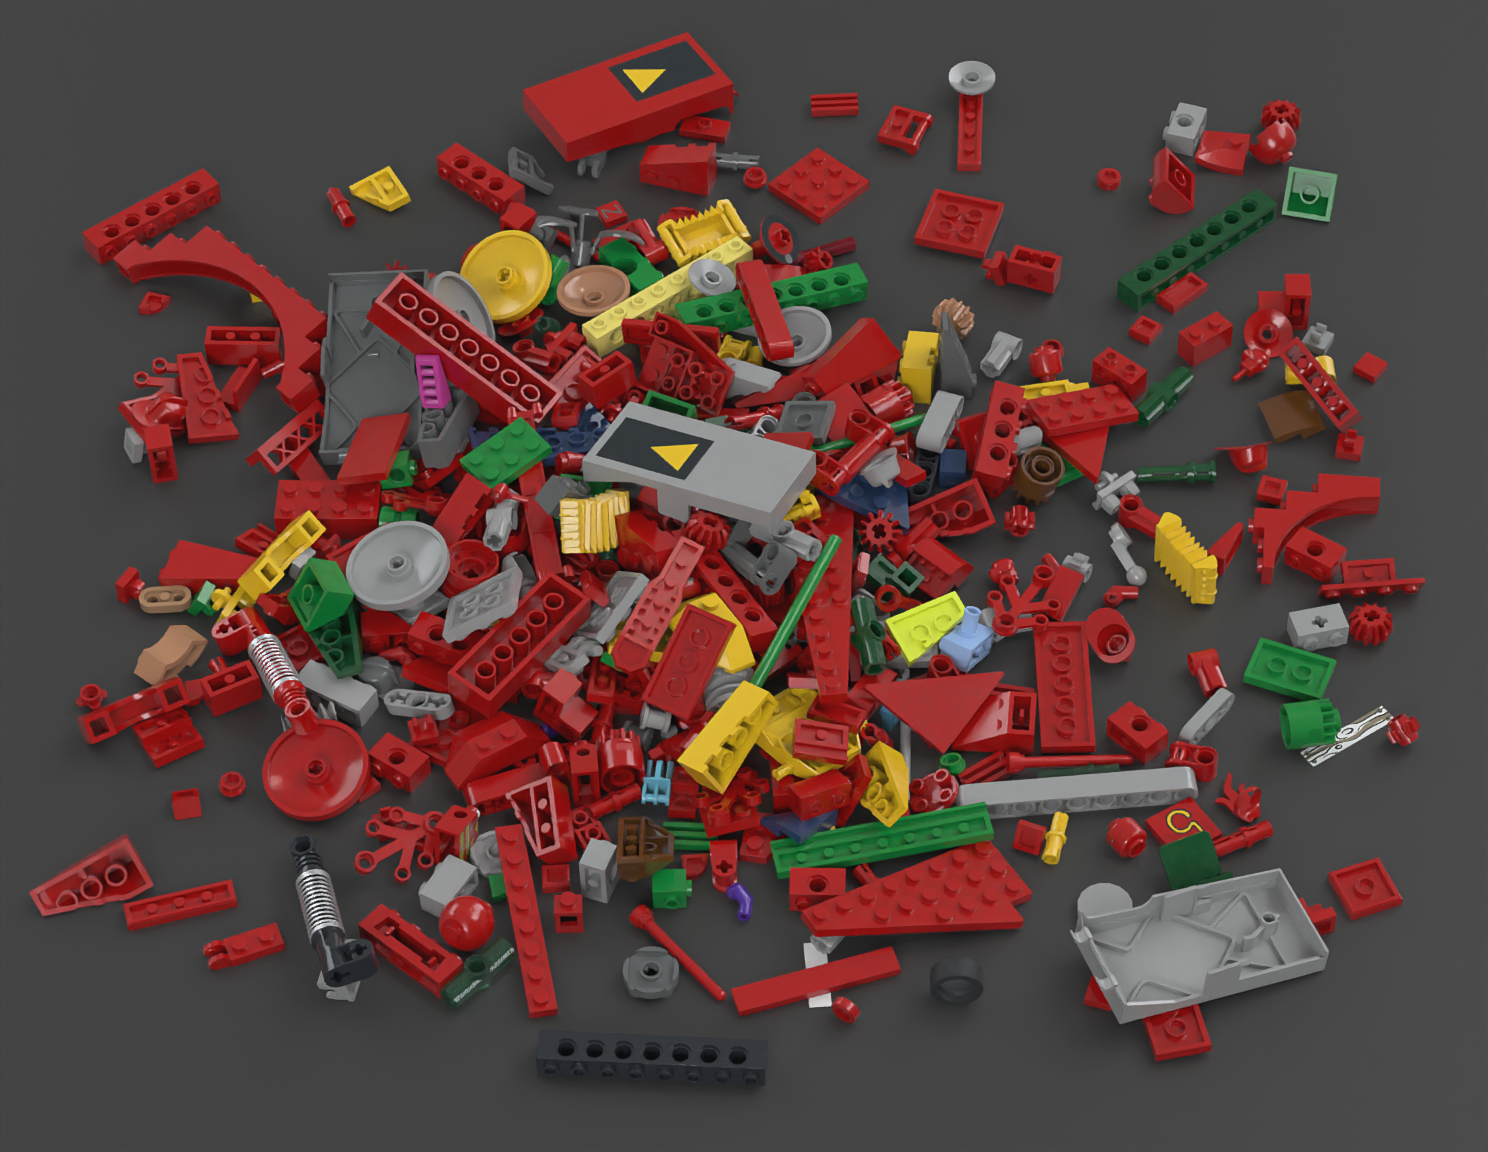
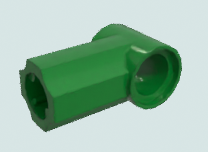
M554 254L550 256L552 263L551 282L544 298L541 300V303L544 305H552L557 300V286L570 263Z

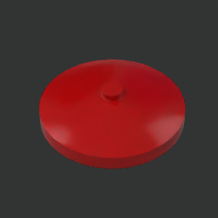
M319 719V725L316 730L308 735H298L291 727L275 740L264 760L262 771L263 784L272 803L285 815L302 821L326 820L343 813L360 798L370 777V757L361 737L352 728L335 720Z

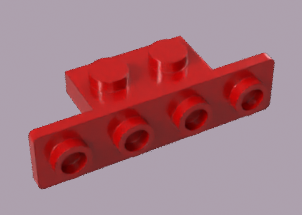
M1394 558L1342 561L1340 563L1342 584L1321 585L1318 589V596H1325L1326 599H1337L1342 594H1351L1352 597H1363L1369 592H1377V595H1390L1396 590H1403V593L1409 594L1419 592V589L1426 582L1425 578L1396 580Z

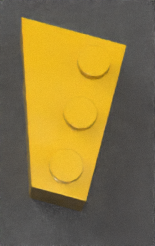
M909 331L907 341L903 340L902 355L904 357L900 359L899 373H901V376H898L897 380L900 382V386L904 385L910 390L914 403L931 404L938 357L939 333Z

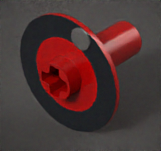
M772 213L765 216L760 224L761 239L749 244L753 249V260L769 254L772 259L780 264L788 265L793 263L800 251L799 239L795 229L785 217L779 214Z

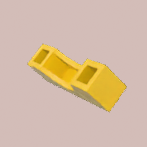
M308 510L285 528L237 582L256 600L260 593H267L285 575L283 573L284 570L303 551L310 547L326 528Z

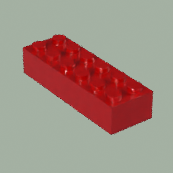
M549 571L518 602L515 613L508 618H502L448 672V691L490 719L588 620L591 615V598Z

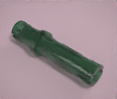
M1088 763V766L1037 769V778L1119 772V764L1094 765V763Z

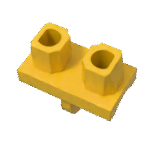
M241 585L232 597L230 595L232 590L228 587H225L224 590L215 589L211 594V599L214 602L212 607L217 611L220 608H224L216 623L238 612L235 610L236 606L241 609L254 607L256 600Z

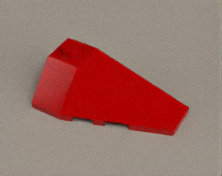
M977 477L908 507L909 530L926 516L941 530V533L936 538L974 534L997 524Z
M126 833L32 889L29 893L42 916L92 905L97 906L118 900H128L154 886L140 855Z

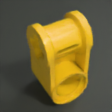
M726 335L717 355L721 359L731 357L745 362L750 355L752 341L746 340L744 342L733 339L731 335Z

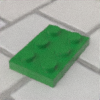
M519 417L460 459V463L471 476L493 490L497 484L504 483L508 485L553 453L551 446L522 417Z
M1260 637L1245 671L1243 682L1304 701L1319 700L1325 694L1336 668L1337 660Z

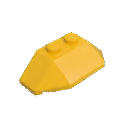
M716 593L701 595L680 604L669 624L673 632L687 603L737 625L717 665L718 668H723L725 672L734 674L755 665V660L742 624Z

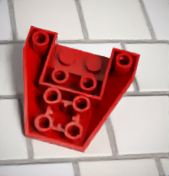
M657 311L648 335L655 337L637 384L625 392L621 405L626 406L633 395L639 398L638 404L642 405L648 391L651 390L695 405L698 418L718 417L736 372L680 320Z

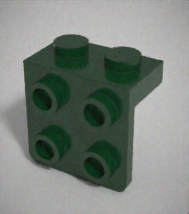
M1201 831L1164 844L1158 849L1171 891L1233 878L1232 872L1222 871L1211 835L1208 831Z

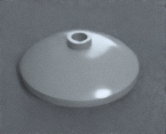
M793 306L782 309L783 317L794 344V357L771 362L780 366H800L822 355L832 338V330L827 317L817 309L806 306ZM758 338V345H759L760 351H761V353L763 354V356L765 357V354H764V352H763L761 343H760L759 338Z

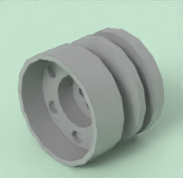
M752 667L734 674L725 672V669L721 668V675H713L703 694L705 711H712L716 714L743 680L747 682L751 680L754 674Z

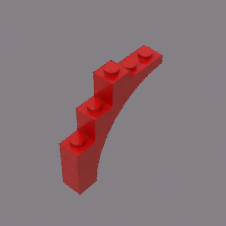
M1318 473L1317 484H1312L1311 492L1287 490L1286 500L1280 501V509L1255 507L1254 518L1248 519V533H1252V544H1258L1257 553H1262V557H1257L1256 573H1261V584L1272 583L1274 568L1280 555L1285 550L1287 543L1302 526L1309 529L1321 522L1336 517L1354 514H1378L1380 478Z

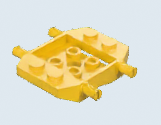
M787 688L775 695L774 698L779 704L755 741L756 744L782 765L772 771L773 777L778 781L788 774L808 779L844 766L792 758L793 723L796 718L811 720L807 718V711L818 694L814 689ZM865 720L864 724L862 725V727H864V728H867V727L865 726V724L868 723L866 720ZM848 732L847 762L858 753L861 754L858 734L855 735Z

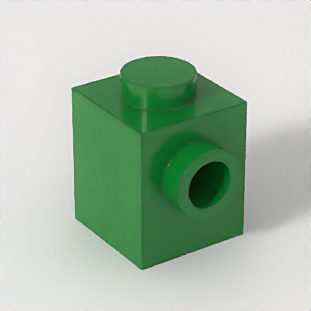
M660 869L652 874L653 908H687V897H692V880H686V869Z

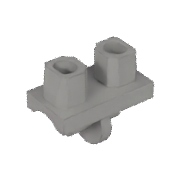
M1131 470L1119 478L1116 473L1110 475L1108 472L1102 471L1099 475V481L1095 485V489L1099 491L1096 494L1097 500L1092 503V506L1096 510L1102 507L1110 515H1113L1119 510L1120 500L1117 498L1118 496L1128 494L1139 496L1141 491L1134 483L1135 473Z

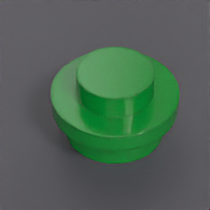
M948 753L941 757L939 769H946L955 777L965 770L966 763L960 754Z

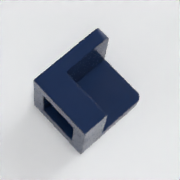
M943 450L940 460V489H951L965 483L966 450Z

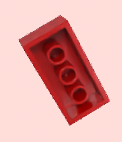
M279 480L274 516L276 532L281 534L293 520L309 510L326 528L321 536L330 539L334 534L340 536V539H357L379 528L380 512L384 504L380 501L381 482L339 485L338 480Z

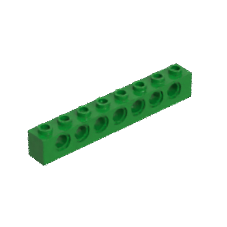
M858 263L771 282L781 310L793 306H806L820 311L867 299L868 280ZM741 289L675 304L674 318L680 320L683 324L718 327L720 334L754 325Z

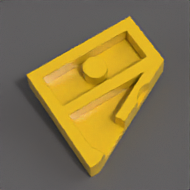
M390 166L349 186L353 196L389 212L411 201L409 194Z

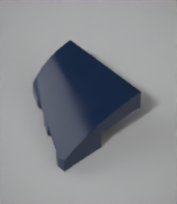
M836 809L802 821L793 811L763 817L760 824L776 836L780 837L785 833L801 845L814 834L828 831L832 826H835L838 810Z

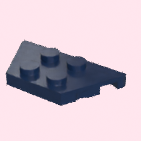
M859 472L849 483L843 484L840 487L839 493L835 496H829L819 488L817 490V493L867 517L868 513L871 512L877 519L878 510H883L885 519L886 515L891 512L893 514L891 522L897 519L901 522L894 529L903 530L904 535L909 530L907 488L895 480H892L893 484L890 488H886L884 485L873 487Z

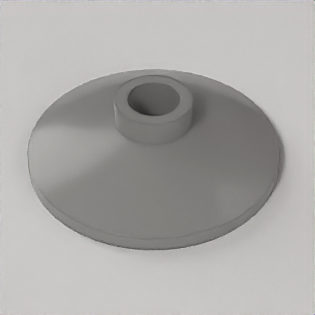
M965 61L955 65L950 70L949 83L953 89L960 93L968 95L982 94L993 87L995 72L985 63Z
M697 260L692 263L688 271L691 284L698 291L708 296L731 292L736 285L733 272L726 265L716 260Z

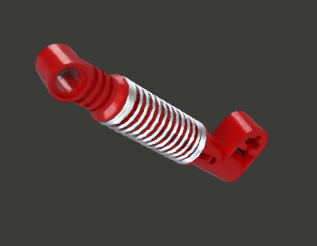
M246 607L216 623L211 630V634L221 653L226 656H233L247 649L249 657L269 694L278 707L283 709L295 733L298 735H308L315 731L319 725V719L305 695L304 683L280 640L275 634L270 632L260 612L254 607Z

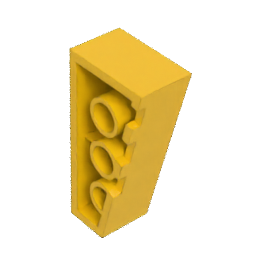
M743 680L679 757L677 762L697 783L723 795L778 706V701L770 692Z

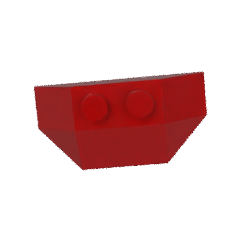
M498 711L490 719L486 717L454 733L444 769L445 774L456 789L460 791L469 782L488 777L538 752L541 746L552 741L538 723L504 711Z

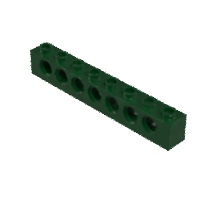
M1258 188L1249 194H1245L1236 203L1227 206L1216 216L1210 217L1207 222L1192 229L1190 233L1181 239L1175 240L1172 245L1157 252L1155 256L1146 262L1140 263L1129 273L1123 274L1118 279L1117 298L1138 313L1156 301V296L1188 273H1198L1275 222L1278 203Z

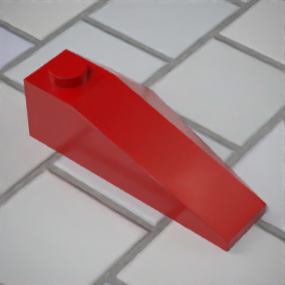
M821 357L788 370L790 375L787 377L782 375L774 383L775 386L770 391L765 393L761 391L753 392L747 396H742L732 402L735 408L789 401L793 400L794 396L800 392H808L805 387L806 383L801 377Z

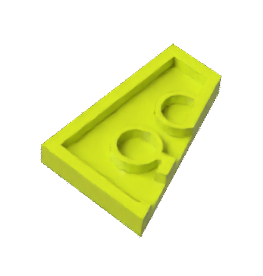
M953 591L886 619L884 626L889 631L892 640L900 646V653L908 667H910L962 621L965 607L957 593Z

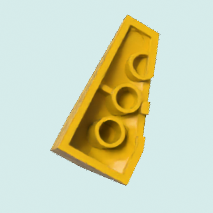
M878 741L865 755L872 774V780L859 801L890 828L908 810L909 770L903 754Z

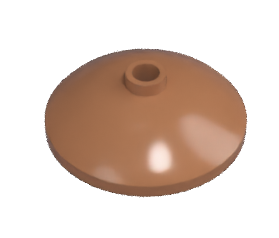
M590 265L575 269L565 275L557 286L559 304L568 312L582 317H597L625 301L630 295V283L627 276L620 270L605 265Z

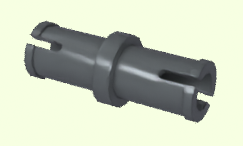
M738 152L733 154L716 153L717 167L733 168L732 171H737V169L759 167L760 155H740Z

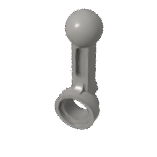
M1116 522L1108 532L1114 541L1110 546L1126 569V578L1129 584L1141 586L1147 580V572L1143 567L1137 566L1131 557L1127 546L1132 544V540L1123 527Z

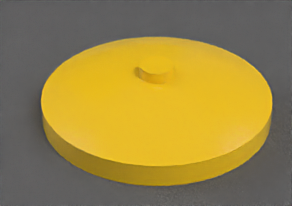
M507 230L490 235L477 244L465 259L460 275L468 280L480 294L488 308L493 323L503 324L524 317L541 302L551 282L552 263L546 248L534 236L523 231Z

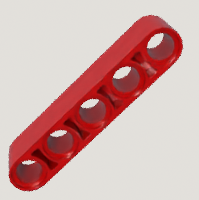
M757 259L736 263V278L767 361L793 358L794 344L763 261Z

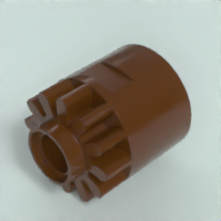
M1043 446L1033 447L1026 451L1012 478L1014 481L1012 490H1018L1016 498L1025 497L1024 503L1026 505L1029 504L1030 500L1034 501L1035 506H1038L1041 500L1047 503L1049 498L1053 496L1064 474V462L1060 455L1054 450Z

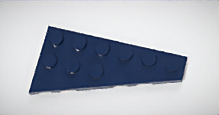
M467 427V436L472 450L500 432L499 427H489V432L476 431V427ZM536 428V432L551 446L553 453L542 460L543 468L555 465L556 455L564 450L587 455L608 428H595L592 432H580L579 428H569V432H556V428Z

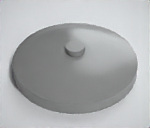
M445 271L434 276L429 281L427 291L496 342L494 325L488 308L480 294L468 280L458 273Z
M416 521L390 523L375 529L355 546L346 566L347 582L354 596L365 606L381 611L406 609L424 601L441 586L449 570L450 553L443 537L433 527Z

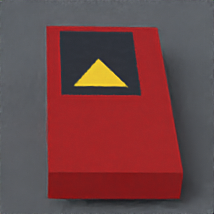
M688 32L522 90L523 110L567 162L623 145L645 142L660 134L675 130L678 122L689 116L721 107L729 108L732 114L733 94L739 97L738 93L734 90V83Z

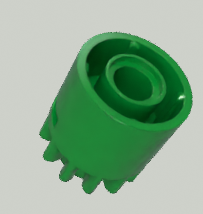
M1329 698L1281 704L1280 727L1284 745L1287 750L1336 743L1335 736L1341 731V719L1338 709H1332V702L1329 701Z

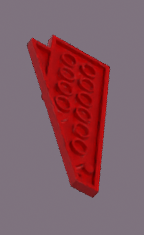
M988 840L963 845L804 909L801 912L800 918L815 937L1019 929L1023 927L1024 919L1014 907L1031 900L1033 892L993 843Z

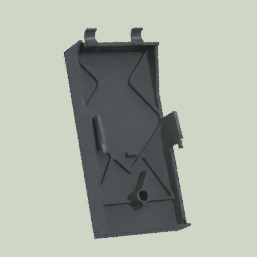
M427 269L328 273L330 281L327 337L322 339L320 374L326 387L325 415L319 455L324 465H343L363 418L409 413L411 422L399 451L409 450L412 460H418L422 457L417 440L420 425L423 423L421 417L422 413L425 412V408H423L420 398L415 361L416 355L367 320L366 316L375 300L401 272L427 291V285L431 280Z

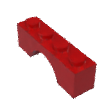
M171 677L76 719L86 743L95 744L117 734L132 724L158 714L167 713L190 703L181 678Z

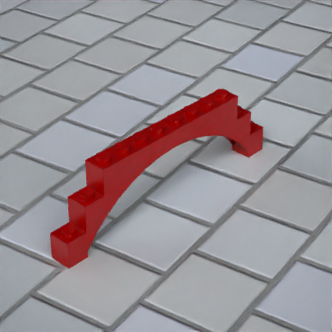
M206 226L188 242L182 237L178 239L170 233L152 249L145 244L142 246L134 240L113 258L120 273L134 284L141 280L164 276H201L229 282L258 297L278 318L284 336V369L281 382L276 386L282 401L299 414L320 396L316 387L318 382L314 375L321 370L322 339L327 337L328 315L322 310L320 312L316 310V307L310 300H303L293 287L290 289L286 287L280 277L277 275L273 277L263 264L260 266L256 264L249 253L243 254L240 248L233 241L229 243L220 231H213Z

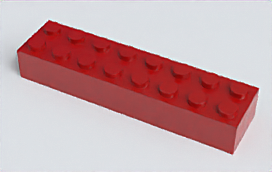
M402 272L375 300L366 316L367 320L414 355H439L446 379L507 424V408L515 407L517 412L532 410L531 405L538 402L541 403L543 410L542 418H534L535 428H538L563 395L562 391Z

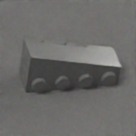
M449 388L452 399L444 408H425V412L422 413L421 419L423 423L420 425L417 443L425 468L435 467L442 469L448 467L467 436V427H472L480 414L477 401L460 388Z

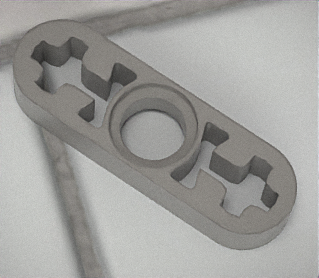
M1220 688L1185 724L1180 732L1179 741L1197 745L1228 712L1234 702L1235 695L1224 688Z
M394 689L384 697L387 710L392 715L425 718L426 715L430 714L434 716L435 720H444L455 712V706L448 694ZM424 702L422 705L414 707L416 704Z

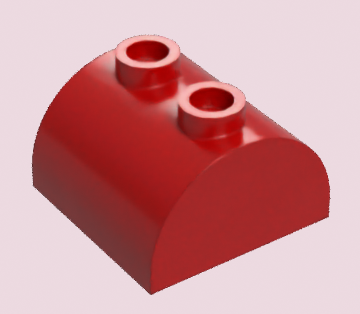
M1165 147L1153 159V174L1149 178L1152 193L1149 194V201L1154 207L1166 213L1182 214L1194 209L1195 175Z

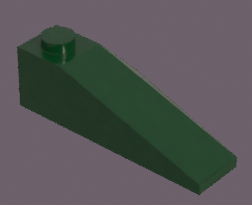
M353 597L352 602L342 616L308 632L338 680L363 673L361 618L359 608Z

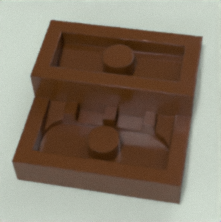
M1308 390L1284 393L1258 403L1277 444L1299 434L1305 439L1326 429Z

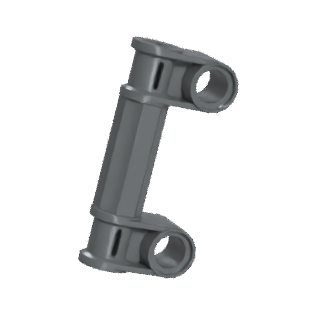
M724 516L723 519L728 520L727 525L731 528L727 545L723 550L718 549L722 558L753 585L760 586L761 591L765 595L777 593L790 571L795 567L797 554L784 545L771 541L764 547L758 559L745 549V546L753 537L749 531L751 523Z

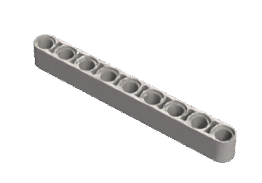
M1173 767L965 784L959 786L955 802L956 807L985 802L990 819L1055 814L1058 811L1061 813L1169 805L1176 804L1188 797L1195 800L1198 798L1199 793L1194 770L1190 767Z

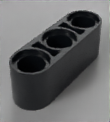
M918 448L914 464L926 471V479L908 487V507L934 496L940 473L941 453Z

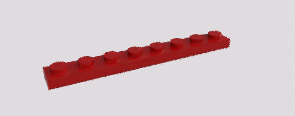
M522 824L495 827L496 844L529 1018L558 1015Z

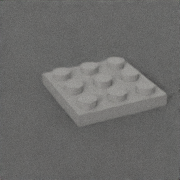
M518 565L449 599L442 635L448 644L455 640L461 641L471 632L477 629H486L493 621L501 617L503 619L508 618L515 613L523 575Z
M617 571L606 586L609 596L608 604L603 608L595 602L591 607L590 617L573 636H582L599 644L609 642L616 633L615 627L620 620H625L630 614L632 603L635 599L641 598L649 579L642 573Z

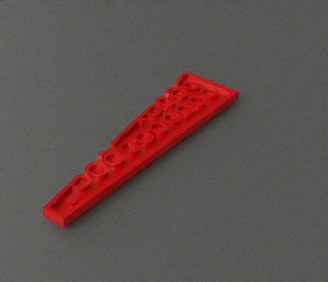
M817 495L814 497L820 507L821 517L812 520V522L827 538L830 535H837L841 538L842 542L801 616L820 704L847 702L854 510L825 496ZM803 560L796 564L792 570L797 595L816 560L814 562Z

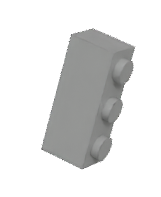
M310 659L298 674L304 683L305 695L311 705L318 707V704L322 703L325 710H327L328 703L332 701L336 717L360 728L364 726L379 707L377 689L370 684H363L351 676L338 680L331 668L326 664H320Z

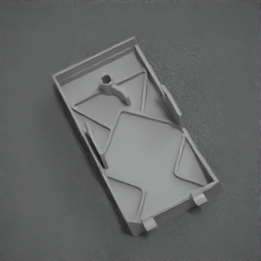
M1280 868L1152 895L1145 904L1135 908L1095 916L1084 915L1082 909L1079 910L1075 933L1070 930L1071 936L1080 949L1119 1024L1322 971L1325 969L1329 954L1328 948Z

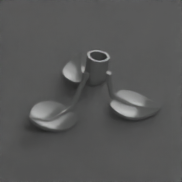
M558 207L560 212L580 215L579 239L576 240V243L573 228L577 227L576 222L547 215H541L536 218L537 229L548 225L566 226L569 228L572 252L570 264L590 266L591 254H596V248L603 237L627 238L638 242L644 247V241L638 235L623 230L601 231L591 247V242L583 240L585 215L596 217L599 212L590 208Z

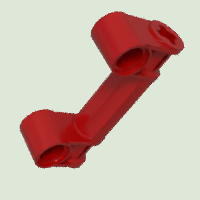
M862 408L850 410L844 435L848 440L856 444L839 461L829 457L823 451L809 450L816 452V474L810 481V484L829 496L837 495L843 484L849 483L882 451L883 445L886 442L894 439L895 432L890 424L878 419Z

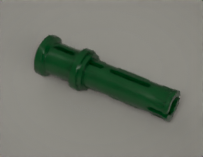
M1211 460L1210 463L1198 464L1189 461L1186 465L1138 467V483L1187 481L1190 484H1194L1195 481H1211V483H1216L1215 460ZM1208 471V473H1197V472ZM1153 473H1174L1168 475H1152Z

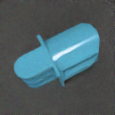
M648 760L646 777L643 778L642 804L653 802L654 805H657L660 802L665 803V806H669L674 771L673 762L668 761L665 779L663 778V761L657 760L655 777H652L653 760Z

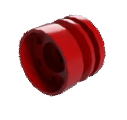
M465 539L448 548L450 566L447 576L443 581V593L450 599L498 575L499 556L497 552L492 551L491 548L484 545L483 541L477 539Z

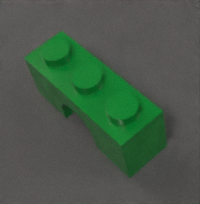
M622 237L598 249L599 265L616 268L625 275H628L630 297L665 278L660 271H657L646 257H643L632 243H629Z

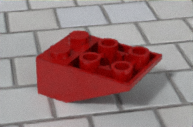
M1009 691L987 697L953 741L952 750L993 753L1001 750L1003 753L1019 752L1024 755H1033L1037 693Z

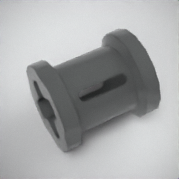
M626 721L623 726L625 731L634 730L635 736H640L642 750L647 751L653 741L654 729L649 727L647 729H640L632 721Z

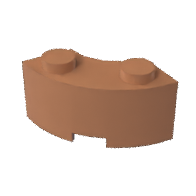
M187 625L169 626L165 635L158 643L143 650L138 658V664L134 673L152 686L171 677H179L177 674L186 665L192 667L197 661L208 640Z

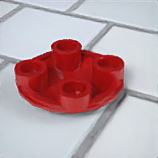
M942 768L922 779H914L909 785V790L911 791L909 806L912 812L921 814L948 809L955 802L959 791V784L955 777L948 770Z

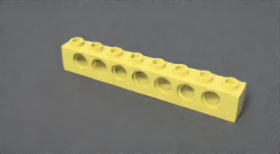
M736 236L582 325L583 336L587 340V347L602 358L626 344L623 340L621 326L623 318L653 321L657 311L672 317L674 316L675 304L707 297L708 295L698 291L689 280L688 271L695 261L712 259L721 262L733 272L735 279H737L735 272L736 263L753 260V249L740 237Z

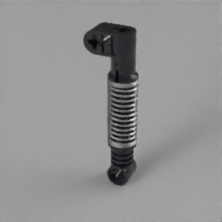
M309 834L296 836L289 844V850L297 872L295 879L296 890L310 944L317 951L324 982L330 987L337 988L375 975L379 970V961L372 943L367 939H357L345 943V930L329 873L323 867L322 856L315 838Z

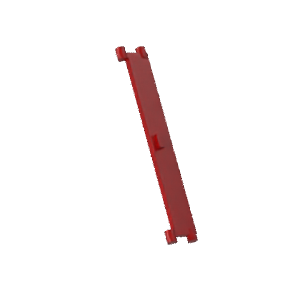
M533 403L531 405L532 410L517 412L515 407L507 408L508 424L522 417L536 431L534 418L539 419L543 417L541 403ZM540 461L519 476L521 494L529 498L528 504H523L537 579L539 582L551 571L558 577L564 576L566 582H571L575 579L573 567L571 565L562 567L553 517L534 499L546 484L542 461Z

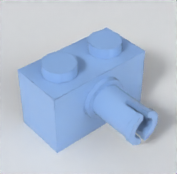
M967 606L964 609L962 623L954 627L953 631L948 635H944L939 643L940 654L950 657L955 667L966 673L990 653L995 634L993 629L978 623L981 610L974 606Z

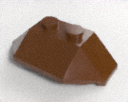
M647 816L619 818L616 857L619 879H626L631 882L639 881L642 878L651 876L674 861V835L662 826L652 823V820Z

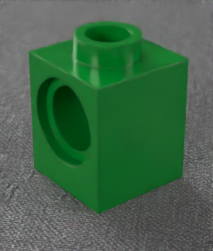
M409 450L398 452L388 479L380 481L382 489L413 485L414 475L418 474L416 460H412Z

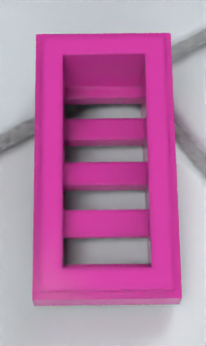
M417 354L415 361L423 408L442 409L450 402L452 396L439 355ZM426 365L433 366V368H426Z

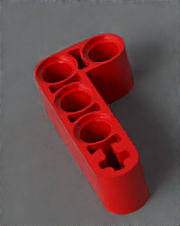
M548 742L541 746L538 752V763L469 782L462 790L467 806L476 807L480 812L479 817L513 808L505 793L550 775L568 786L569 789L571 786L570 766L561 744L558 742Z

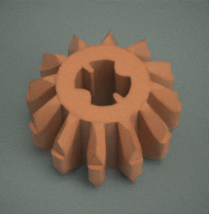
M954 298L950 300L944 299L933 311L932 324L937 326L936 332H941V313L947 312L958 338L962 339L973 328L975 314L969 312L970 306H964L962 301L957 302Z

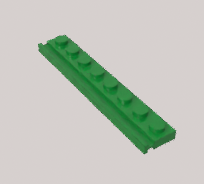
M980 802L900 817L890 828L881 821L818 832L801 845L791 838L770 841V848L777 878L784 879L790 877V867L843 868L993 840L994 831L986 803Z

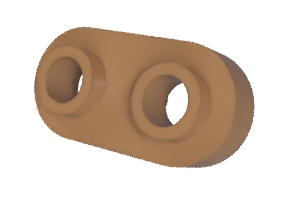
M182 585L149 587L140 593L139 602L141 609L146 613L181 612L190 607L192 596L190 590Z

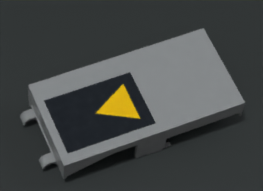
M629 401L583 458L580 472L583 471L585 484L588 481L633 482L657 489L658 512L685 523L691 518V506L768 527L769 534H772L815 476L816 452Z

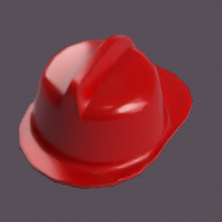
M163 392L153 400H140L134 403L131 409L132 416L145 427L169 423L170 430H182L186 427L185 415L188 400L170 392Z
M906 432V434L895 437L890 441L889 448L896 447L898 454L915 463L917 447L912 432Z
M1273 442L1252 446L1216 447L1213 449L1228 450L1234 467L1244 473H1253L1267 468L1268 445Z
M1100 608L1094 611L1086 621L1085 635L1098 657L1109 664L1131 661L1130 656L1135 650L1136 638L1124 617L1112 608Z

